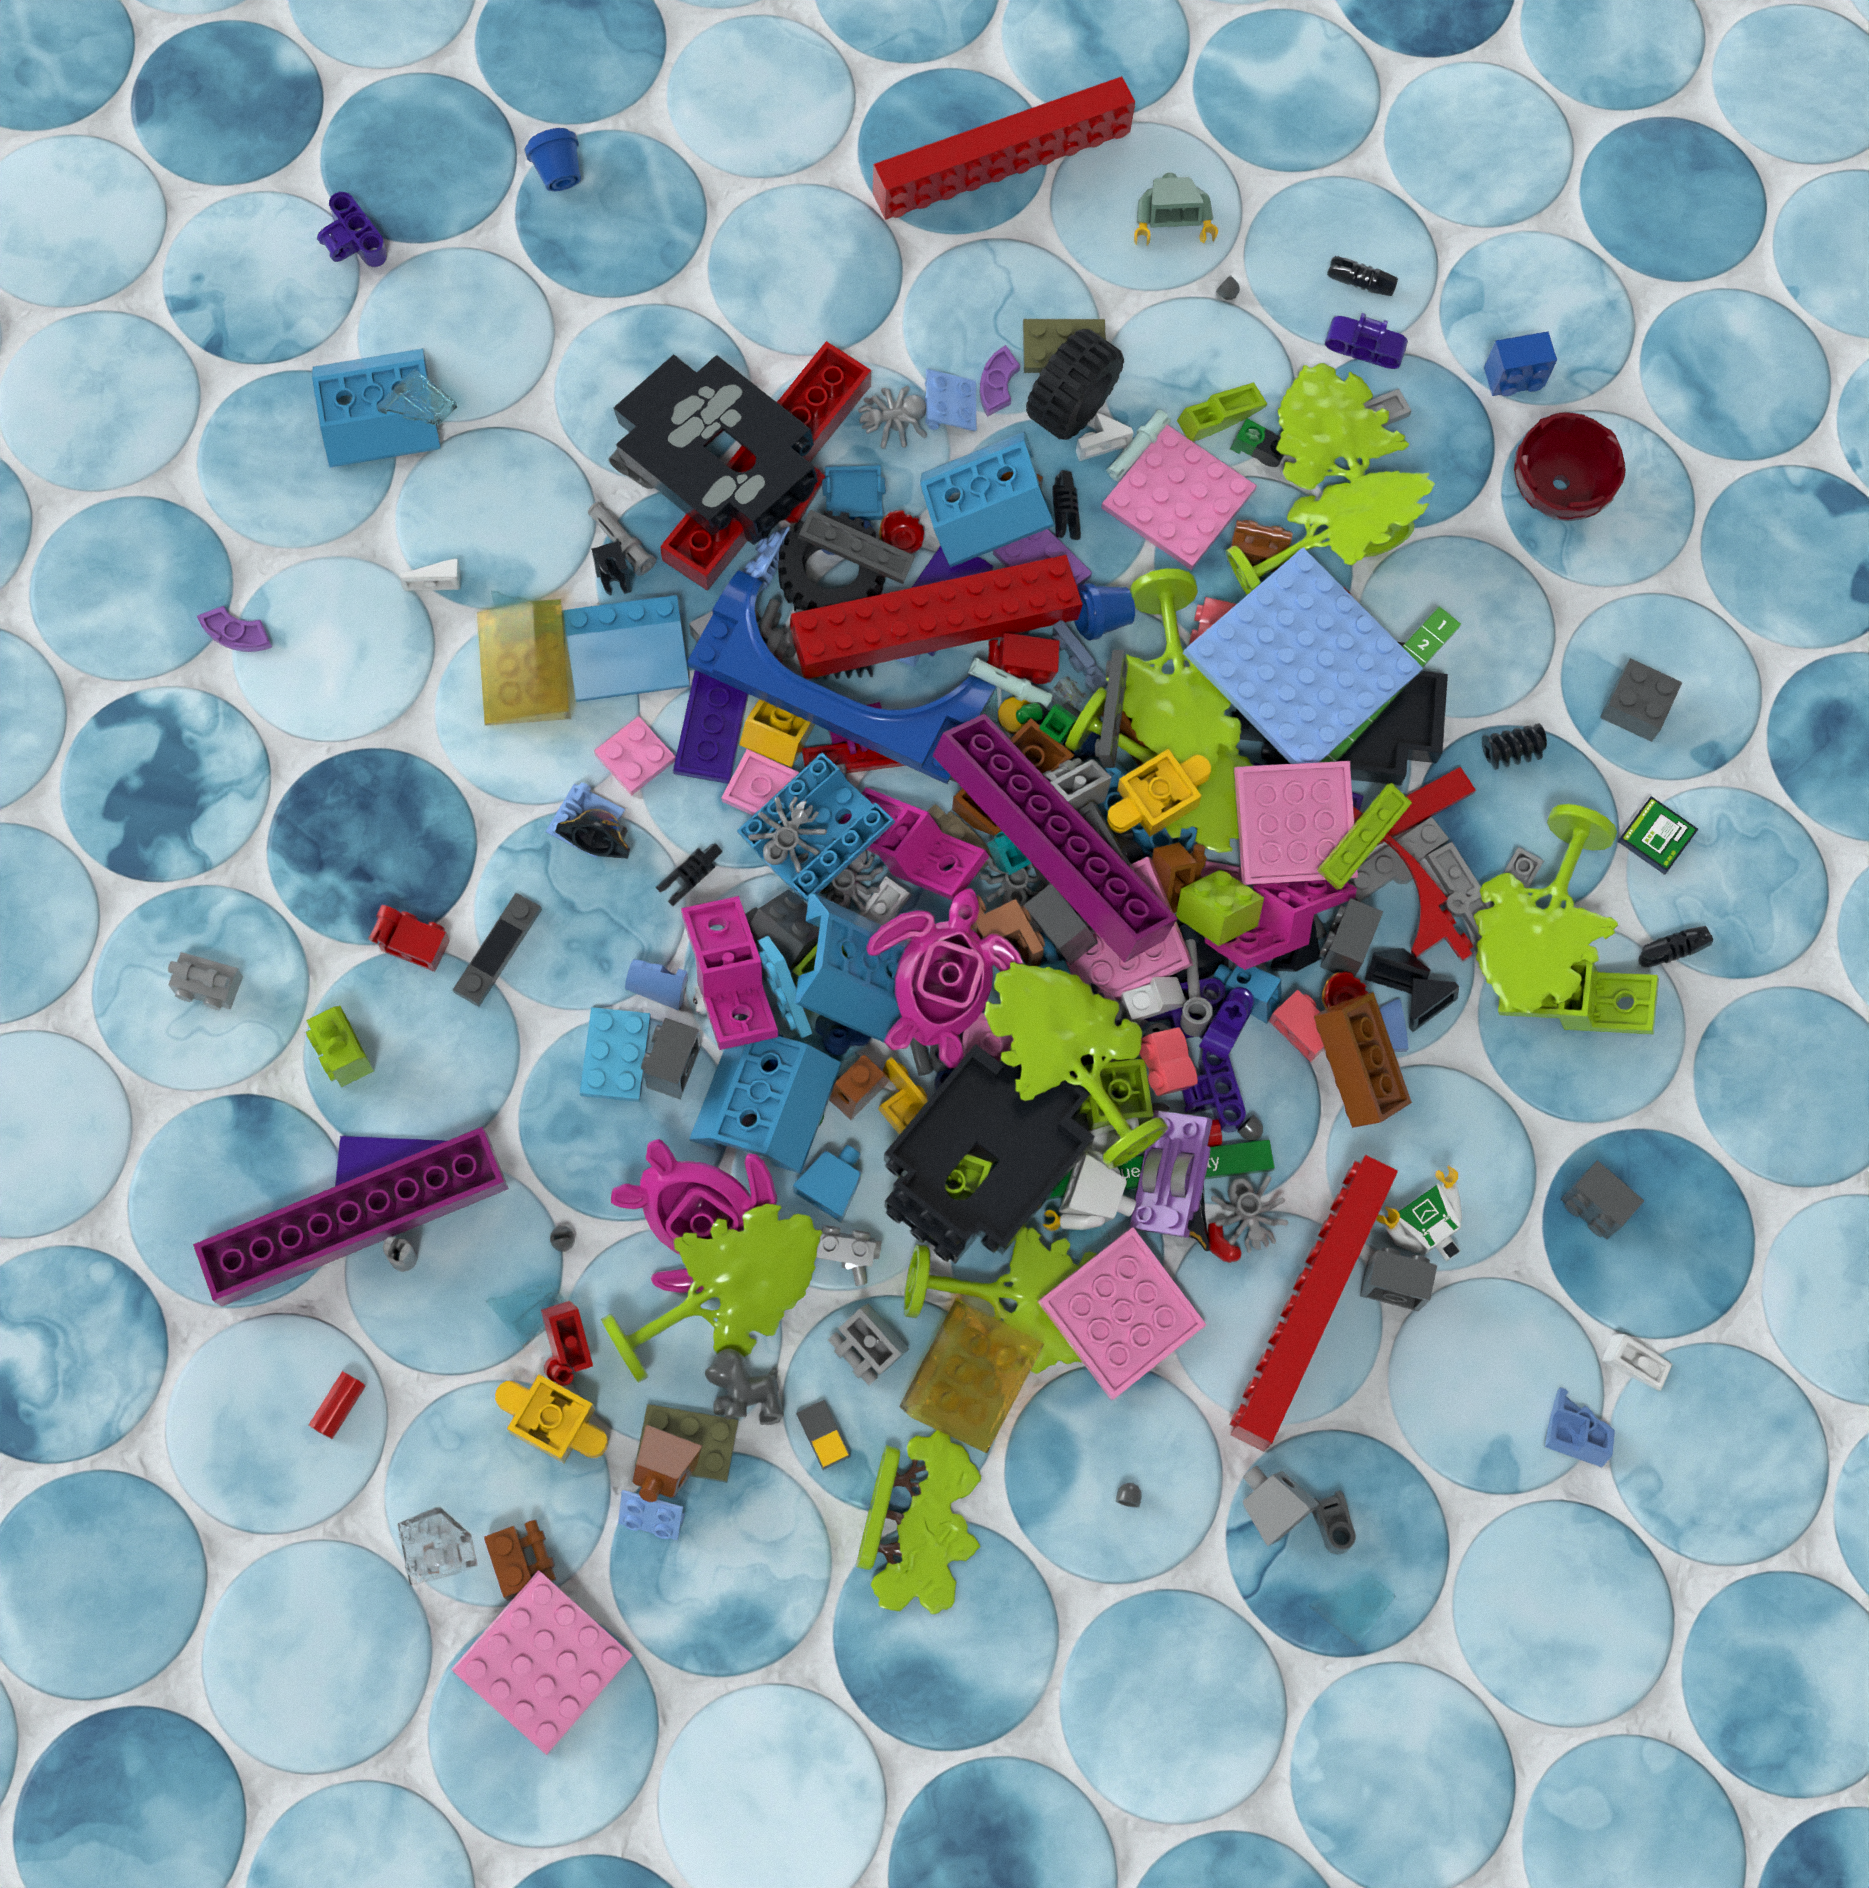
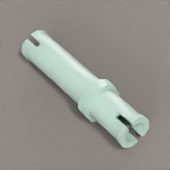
M1157 410L1148 423L1137 430L1136 437L1111 466L1106 469L1113 480L1119 482L1151 443L1155 444L1157 436L1171 422V419L1167 418L1168 415L1164 411Z
M979 658L974 659L969 668L970 675L976 676L1015 695V699L1019 701L1039 702L1046 708L1051 702L1052 694L1031 685L1030 680L1026 678L1021 680Z

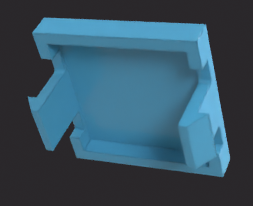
M881 465L825 467L822 491L823 496H826V511H833L834 516H840L841 511L849 513V519L854 520L856 517L864 520L883 519L882 495L886 494L885 478L881 476Z

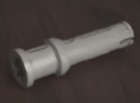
M602 502L594 503L588 510L589 516L596 521L613 542L619 541L624 558L634 567L635 574L641 576L650 571L656 563V558L653 555H648L641 547V541L638 538L631 537Z

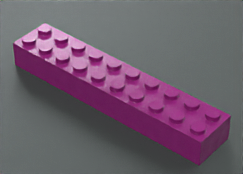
M982 714L942 734L933 757L1124 963L1167 938L1178 918L986 714Z
M480 1127L197 1242L193 1246L212 1300L223 1307L384 1241L388 1237L396 1236L506 1191L509 1188L488 1134L483 1127Z

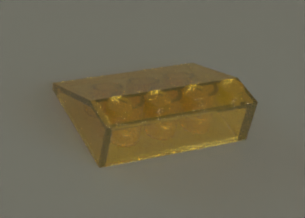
M561 599L530 601L477 612L485 726L571 719L564 609Z
M956 1297L899 1407L911 1418L988 1453L1044 1343Z

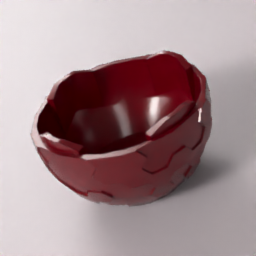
M1563 412L1539 419V422L1528 431L1516 451L1514 472L1517 486L1523 498L1533 509H1537L1554 520L1576 521L1596 515L1614 500L1615 495L1623 484L1626 464L1621 446L1611 429L1606 428L1584 414ZM1553 481H1563L1566 484L1567 489H1557L1554 486Z

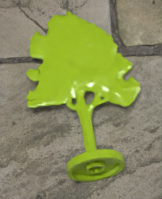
M1319 363L1311 368L1304 365L1291 388H1287L1286 395L1283 396L1281 401V407L1278 408V415L1280 417L1278 422L1284 431L1280 433L1281 439L1276 449L1281 454L1296 459L1295 463L1285 462L1283 475L1288 481L1306 490L1315 489L1324 480L1325 476H1344L1352 482L1355 478L1365 476V470L1370 464L1369 459H1377L1398 450L1403 451L1409 446V443L1404 440L1405 435L1397 430L1393 433L1381 426L1389 420L1388 410L1381 408L1374 412L1372 409L1364 407L1363 404L1373 398V393L1361 377L1349 372V377L1342 381L1336 375V370L1324 363ZM1344 457L1348 462L1350 470L1338 467L1335 464V459ZM1360 457L1362 459V465H1359L1357 461ZM1412 521L1406 526L1390 524L1385 533L1391 536L1389 542L1374 544L1370 541L1364 552H1368L1364 557L1377 556L1401 545L1413 533L1414 522Z
M1399 471L1369 473L1355 478L1350 484L1346 482L1327 485L1319 501H1315V495L1299 498L1289 510L1287 520L1299 525H1305L1307 535L1301 541L1252 567L1245 554L1237 545L1225 550L1228 562L1246 596L1261 584L1259 577L1283 565L1303 547L1308 551L1314 547L1330 545L1331 550L1338 554L1344 560V564L1354 565L1357 561L1362 560L1368 553L1364 552L1370 541L1374 544L1389 542L1391 536L1385 533L1390 524L1406 526L1425 512L1429 504H1419L1417 502L1423 496L1428 495L1435 485L1433 481L1427 478L1430 474L1400 473ZM1320 525L1328 526V529L1313 536Z
M1165 568L1151 571L1134 581L1130 592L1137 610L1147 614L1162 615L1166 636V649L1161 657L1146 662L1126 654L1129 666L1122 711L1125 712L1127 717L1132 718L1131 727L1136 732L1137 739L1143 741L1150 750L1155 751L1159 755L1169 749L1179 764L1194 755H1201L1209 761L1212 769L1219 760L1217 751L1220 744L1228 746L1229 750H1234L1239 743L1241 722L1238 718L1224 716L1225 710L1230 708L1231 702L1183 654L1184 650L1180 642L1176 611L1187 607L1195 600L1198 593L1195 577L1181 569ZM1172 659L1175 668L1174 673L1164 674L1161 671L1163 665ZM1185 660H1187V661L1189 662V664H1190L1189 667H1186V666H1185V664H1184V661H1185Z
M1100 687L1090 698L1076 720L1067 738L1065 747L1072 751H1077L1091 732L1101 736L1103 722L1099 719L1105 709L1106 689ZM1119 733L1118 747L1139 759L1143 764L1158 755L1155 751L1143 747L1122 733ZM1219 745L1217 751L1219 756L1218 762L1212 767L1208 781L1197 787V790L1202 795L1199 807L1165 827L1171 838L1180 837L1182 829L1195 827L1198 828L1195 839L1197 844H1201L1205 848L1217 853L1232 852L1230 838L1239 839L1234 768L1254 766L1247 757L1238 755L1239 750L1236 747L1234 750H1229L1228 746Z
M1561 804L1552 808L1547 820L1550 831L1559 839L1568 843L1569 847L1564 855L1556 878L1548 887L1543 889L1525 888L1523 883L1516 879L1513 874L1504 873L1483 883L1479 892L1482 902L1493 901L1495 904L1489 909L1477 911L1473 916L1479 928L1478 934L1482 936L1477 942L1478 952L1476 960L1479 962L1482 974L1486 977V982L1492 985L1494 992L1505 1005V1010L1510 1011L1512 1008H1517L1523 1013L1528 1014L1539 1009L1542 1006V1000L1550 993L1556 998L1557 1004L1571 998L1573 992L1576 991L1582 981L1581 975L1570 968L1572 964L1579 963L1583 959L1590 964L1599 961L1596 947L1589 944L1601 937L1606 940L1615 934L1614 929L1618 926L1616 920L1583 908L1574 907L1572 897L1568 895V885L1582 849L1592 851L1605 850L1613 845L1617 834L1615 825L1607 817L1584 806ZM1548 894L1552 895L1550 904L1546 909L1536 906V901L1539 898ZM1562 901H1566L1565 908L1561 907Z
M1011 962L1009 970L997 973L994 988L1000 994L1001 1004L985 1002L984 1015L993 1035L996 1037L1012 1035L1014 1039L1011 1044V1051L1002 1052L1001 1061L1012 1067L1021 1064V1078L1015 1079V1091L1020 1092L1022 1100H1033L1036 1095L1059 1086L1064 1080L1070 1084L1084 1087L1120 1136V1139L1103 1155L1102 1160L1108 1169L1116 1168L1132 1160L1166 1133L1168 1126L1162 1118H1154L1132 1130L1102 1086L1100 1073L1112 1059L1133 1060L1139 1055L1141 1050L1142 1031L1140 1026L1128 1019H1123L1120 1026L1115 1024V1018L1120 1009L1117 1001L1103 998L1099 994L1093 995L1091 986L1084 983L1076 974L1071 975L1060 969L1054 970L1051 967L1041 968ZM1089 1054L1093 1056L1094 1064L1091 1073L1081 1063L1083 1055ZM1070 1071H1074L1078 1077L1074 1078L1071 1076Z
M765 1204L744 1213L742 1216L743 1231L738 1232L734 1229H728L726 1220L717 1219L710 1230L713 1239L697 1238V1232H684L683 1237L675 1238L674 1248L679 1252L688 1275L694 1280L690 1285L686 1300L630 1335H625L612 1314H608L601 1319L611 1340L636 1381L640 1383L648 1378V1373L635 1352L636 1348L688 1317L702 1316L715 1328L713 1332V1349L716 1353L724 1349H733L745 1357L751 1354L753 1347L757 1343L756 1339L749 1337L750 1332L756 1331L765 1336L775 1335L779 1322L784 1317V1311L793 1309L798 1300H801L806 1295V1289L816 1268L814 1261L817 1256V1247L822 1231L814 1229L811 1217L794 1214L789 1219L778 1220V1212L782 1208L781 1205ZM703 1286L704 1290L697 1294L696 1290ZM717 1297L720 1300L721 1305L717 1310L704 1309L700 1306L710 1298Z
M1025 1227L1016 1238L1012 1260L1009 1265L1011 1268L1010 1274L1000 1276L993 1283H981L929 1274L930 1248L926 1245L916 1244L911 1256L906 1279L904 1315L910 1318H917L920 1315L927 1289L978 1297L989 1302L994 1308L996 1327L989 1332L981 1346L985 1357L997 1371L1009 1373L1012 1370L1019 1369L1018 1355H1022L1026 1359L1030 1371L1034 1372V1374L1040 1373L1048 1366L1056 1365L1058 1361H1062L1065 1364H1071L1072 1362L1082 1363L1037 1301L1097 1253L1085 1252L1079 1265H1076L1071 1257L1066 1254L1071 1245L1066 1238L1053 1242L1049 1251L1039 1240L1041 1234L1033 1227L1030 1229ZM1013 1282L1012 1287L1004 1286V1283ZM999 1297L1015 1300L1018 1304L1016 1310L1012 1313L1006 1311L999 1302Z

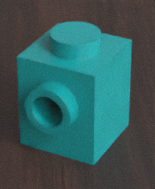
M1003 831L993 837L994 840L987 843L997 868L1008 875L1032 864Z

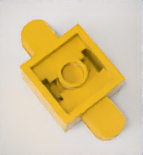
M1167 749L1121 777L1117 790L1123 799L1109 808L1107 814L1109 827L1117 833H1123L1140 823L1149 837L1193 811L1199 807L1202 797L1197 787L1208 781L1211 773L1209 761L1204 756L1194 755L1179 764L1171 751Z
M538 1374L530 1390L515 1381H505L497 1388L495 1401L499 1408L514 1416L507 1430L518 1439L563 1464L566 1462L572 1449L589 1458H598L607 1450L608 1438L605 1432L589 1423L595 1411V1407L591 1402Z

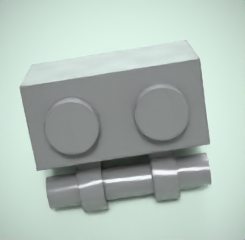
M1080 758L1072 761L1066 760L1059 765L1058 769L1042 773L1076 811L1090 802H1094L1096 805L1104 802L1112 778L1093 759L1083 764Z
M183 952L180 953L177 962L171 961L168 966V972L173 973L168 985L175 993V997L187 1002H192L193 999L203 1001V1005L215 1010H220L221 1007L232 1008L243 978L238 968Z
M869 1304L858 1309L838 1328L847 1338L846 1340L837 1332L828 1339L834 1346V1352L838 1357L841 1358L843 1356L854 1369L852 1372L858 1379L861 1377L868 1385H871L878 1378L870 1369L871 1367L880 1375L909 1350L905 1343ZM853 1346L865 1358L864 1361L852 1349Z

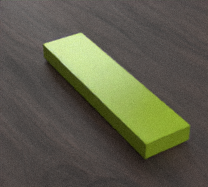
M1392 783L1387 784L1318 867L1317 871L1336 890L1342 889L1412 802Z

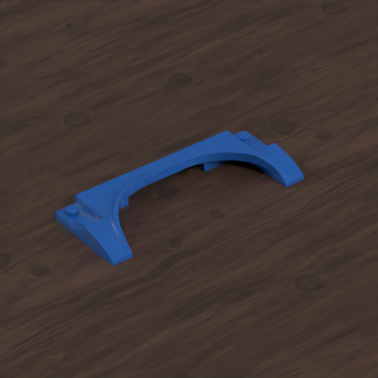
M738 570L712 609L713 615L687 660V666L948 784L951 775L933 757L940 738L944 732L982 715L996 686L969 675L963 683L942 698L923 706L903 710L878 709L853 701L793 673L774 657L762 639L755 615L757 596L764 585V581Z

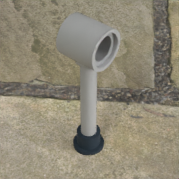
M1183 924L1179 926L1193 966L1186 968L1189 1000L1183 1006L1180 1025L1186 1034L1197 1037L1207 1032L1213 1010L1211 1004L1206 999L1201 998L1196 948V944L1199 942V933L1188 925ZM1199 1014L1203 1019L1194 1020L1190 1015Z

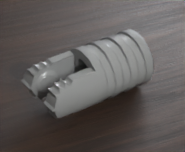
M392 1236L384 1241L383 1251L393 1268L405 1272L411 1270L416 1265L417 1253L410 1242L405 1239H396ZM397 1252L400 1253L399 1260L396 1257Z

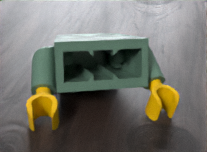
M1166 173L1162 178L1154 179L1153 188L1147 189L1138 201L1137 224H1139V228L1135 230L1134 243L1137 245L1138 236L1144 235L1147 237L1146 246L1149 245L1151 234L1147 224H1150V228L1200 226L1202 222L1204 227L1199 235L1200 241L1205 243V232H1208L1212 235V241L1214 242L1218 229L1215 225L1211 224L1213 213L1209 195L1199 187H1196L1192 178L1177 177L1174 173Z

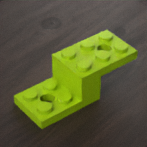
M1582 960L1579 963H1573L1570 967L1581 975L1582 981L1576 991L1573 992L1572 997L1560 1004L1556 1003V998L1550 993L1542 1000V1006L1539 1009L1527 1014L1517 1008H1512L1510 1011L1505 1010V1005L1499 997L1498 1013L1501 1016L1559 1018L1564 1030L1654 1035L1659 977L1658 975L1598 972L1594 963L1590 964L1586 960ZM1623 997H1630L1634 1000V1004L1631 1008L1623 1010L1617 1006L1619 1000Z

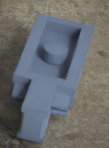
M1060 620L1054 624L1052 640H1059V650H1065L1071 657L1069 662L1077 673L1082 671L1086 676L1085 686L1093 693L1100 687H1107L1108 681L1096 666L1095 660L1064 621Z

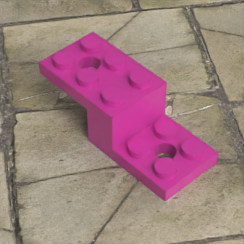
M867 787L861 793L872 804L876 802L895 821L890 828L866 849L879 855L893 876L953 901L959 892L968 887L989 858L984 849L942 833L929 812ZM845 814L839 824L847 823L852 815ZM954 864L950 870L944 871L947 865Z
M1327 880L1257 884L1253 886V891L1264 897L1258 926L1220 946H1217L1206 937L1205 943L1244 970L1308 945L1314 914L1347 902L1350 898L1354 899L1357 888L1347 882L1342 889L1336 890Z
M739 896L681 908L682 919L696 958L697 983L719 1050L778 1037V1029L762 985L761 959ZM714 925H721L725 927L724 929L719 931L711 929V927ZM738 1014H745L746 1016H748L747 1019L741 1021L736 1020L733 1017Z

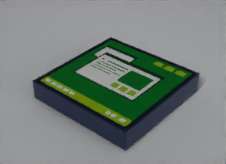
M1650 796L1617 842L1665 875L1696 834L1698 828Z

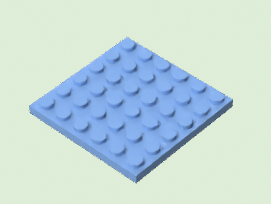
M1304 547L1185 648L1183 652L1197 669L1291 764L1320 763L1423 670V667Z

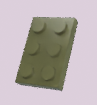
M1023 319L1024 373H1040L1061 344L1065 343L1067 338L1074 335L1078 330L1091 329L1106 340L1105 319Z
M647 1404L635 1466L645 1427L649 1425L702 1445L698 1464L690 1475L691 1477L727 1483L739 1420H728L725 1417Z

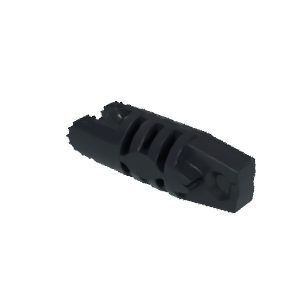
M1339 256L1332 258L1327 275L1333 280L1335 279L1347 285L1352 284L1356 288L1361 287L1362 290L1367 289L1371 293L1387 296L1394 294L1398 282L1397 277L1378 268L1373 269L1372 266L1367 267L1363 263L1358 264L1357 261Z
M1062 470L1055 477V484L1052 486L1056 537H1064L1067 530L1066 524H1068L1070 538L1072 540H1080L1081 529L1077 489L1074 487L1072 472Z
M716 843L711 844L703 852L700 848H697L680 866L658 884L656 889L661 893L667 890L675 880L682 886L668 900L673 907L715 868L712 862L723 851Z
M1702 926L1682 930L1672 935H1667L1664 938H1658L1657 941L1644 945L1639 956V964L1641 967L1648 968L1693 955L1712 945L1713 937L1708 928Z

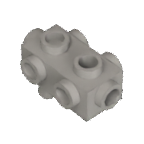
M823 1225L816 1258L842 1262V1268L852 1269L856 1286L867 1284L864 1266L872 1267L873 1259L879 1260L882 1241L870 1238L871 1233L853 1230L852 1234L840 1233L841 1229L838 1227Z

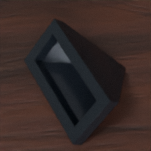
M1314 919L1309 944L1274 958L1270 967L1273 971L1297 972L1321 960Z
M1404 948L1373 953L1365 980L1412 994L1413 978L1428 979L1430 969Z
M1413 978L1409 1029L1412 1032L1416 1031L1458 999L1459 985L1456 982Z

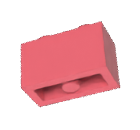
M1297 990L1273 1012L1269 1022L1310 1062L1325 1049L1314 1016L1320 1013V1011L1316 1008L1315 1001L1309 995L1302 994Z

